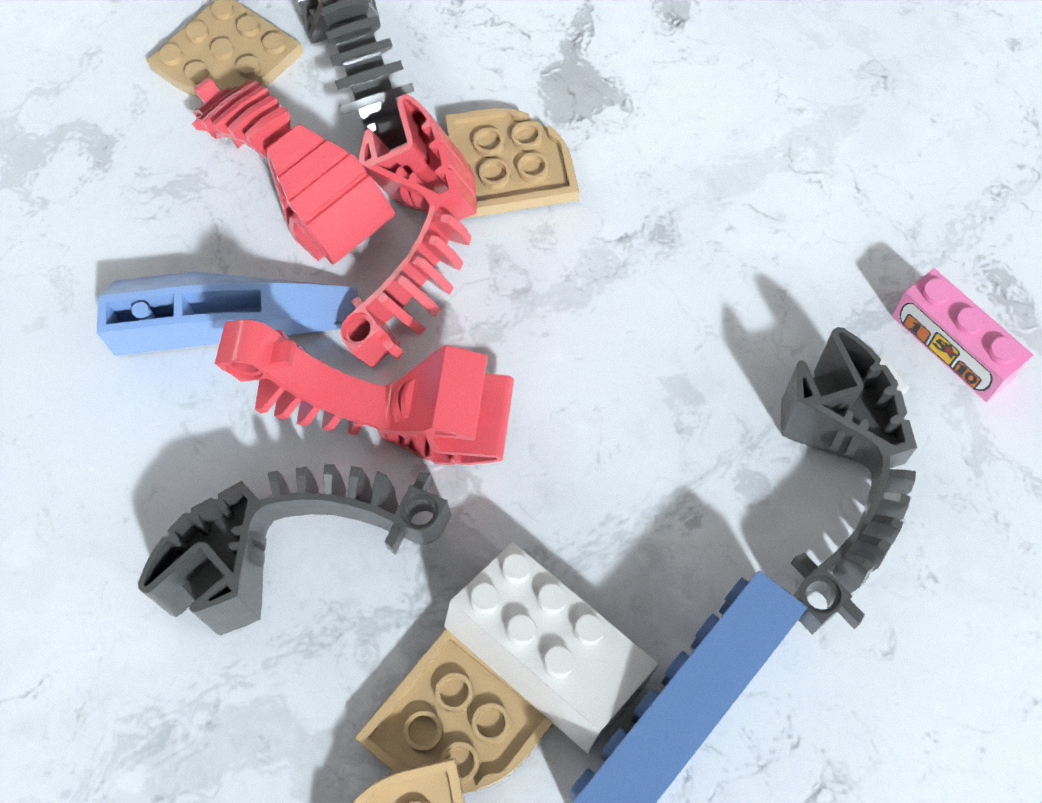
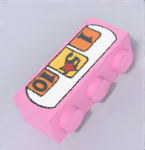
M935 268L904 292L892 315L899 324L986 403L1015 379L1034 356Z

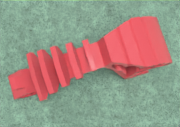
M206 78L193 88L203 101L201 106L192 111L197 118L192 123L194 128L198 131H207L215 139L230 138L238 149L246 144L267 160L288 230L293 238L317 261L325 256L331 264H336L396 215L372 177L366 173L365 168L353 154L347 153L345 149L329 140L325 141L320 135L300 124L292 129L288 110L283 106L279 107L277 98L270 95L267 88L260 86L257 81L251 79L233 91L229 87L220 91L211 78Z
M403 94L397 100L407 143L389 150L369 128L364 132L359 154V162L365 168L366 173L397 204L428 212L416 242L393 274L365 301L359 296L350 300L356 309L343 321L340 335L350 352L371 368L375 367L389 353L398 360L404 353L399 345V341L385 324L393 316H396L419 335L426 330L425 327L403 309L413 297L434 316L441 310L420 288L428 280L450 295L454 287L435 267L439 261H442L460 271L463 261L447 244L448 241H453L459 244L470 245L472 236L459 221L477 213V202L474 196L476 194V181L474 180L475 176L469 163L430 113L409 94Z
M236 320L225 322L214 364L241 382L259 380L255 410L259 413L268 412L276 402L274 416L284 420L289 418L300 403L296 424L304 427L310 425L321 409L324 410L321 429L331 432L335 429L341 418L349 420L347 433L357 436L363 425L377 429L381 439L402 449H407L409 452L425 460H430L435 464L455 465V463H458L460 465H474L503 460L514 378L508 375L485 374L488 358L485 354L445 345L433 352L398 381L381 386L348 375L328 366L324 361L312 357L306 353L304 348L296 345L293 340H289L286 333L281 329L274 330L270 326L254 320Z

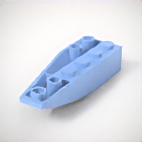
M196 271L117 280L98 296L97 334L112 353L117 356L219 344L225 322L236 320L258 321L270 326L274 330L281 329L286 335L341 329L342 323L347 316L356 309L350 300L358 297L357 287Z

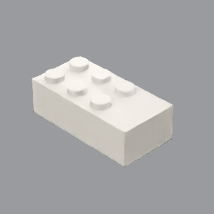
M514 542L506 547L450 600L444 627L587 754L645 688L659 664Z

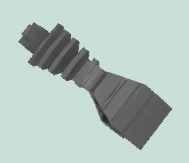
M298 0L302 12L301 18L311 44L327 39L328 43L337 45L339 54L330 56L333 67L344 66L347 77L336 80L335 84L338 90L351 87L355 101L339 106L341 113L345 114L359 110L365 131L370 128L389 150L407 143L395 98L414 92V87L412 83L392 89L388 75L403 70L401 60L384 65L381 54L392 49L393 45L390 38L376 42L374 33L381 27L375 0Z
M837 327L831 332L814 369V378L806 362L800 360L796 364L781 402L782 436L801 444L855 460L864 465L872 474L871 488L865 510L856 529L839 549L820 566H817L805 553L795 556L791 562L793 567L805 578L793 596L808 607L800 617L799 622L812 635L836 613H839L854 630L860 625L865 614L850 600L853 597L851 593L862 586L871 572L879 568L891 545L897 538L904 523L900 520L904 518L910 503L911 496L907 494L912 491L916 478V471L890 469L905 464L917 449L910 420L904 419L907 409L902 391L897 390L898 382L888 367L880 364L881 359L867 344L842 327ZM816 591L822 594L826 599L827 609L813 607L807 600L806 592Z
M324 464V494L318 493L319 488L315 478L307 466L296 468L298 493L290 494L289 487L278 470L268 472L273 497L259 500L243 481H240L218 493V499L209 498L192 507L191 513L182 514L167 530L169 536L162 537L152 551L139 578L138 588L171 616L177 617L189 608L195 616L216 634L223 635L248 626L261 618L266 534L275 520L291 516L315 514L336 515L365 522L389 531L384 542L387 548L396 555L404 538L423 545L436 541L443 533L451 517V512L446 499L428 492L433 482L431 473H419L414 485L409 486L398 507L394 486L387 475L378 471L374 479L372 491L369 478L361 467L351 466L348 498L345 497L347 489L343 478L334 464ZM428 511L433 514L432 519L426 524L416 525L411 522L414 515L419 512Z

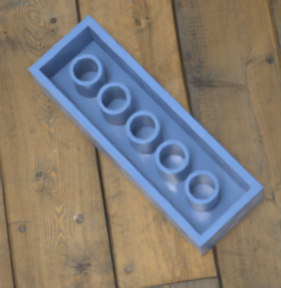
M760 570L750 582L741 577L724 599L725 603L719 610L722 617L718 618L712 613L696 633V639L690 646L694 652L689 656L682 651L666 670V676L661 682L665 688L661 693L658 694L651 689L634 710L635 715L631 719L635 725L629 733L620 728L603 748V755L600 759L604 761V764L596 774L587 768L569 791V798L573 801L572 803H657L808 607Z

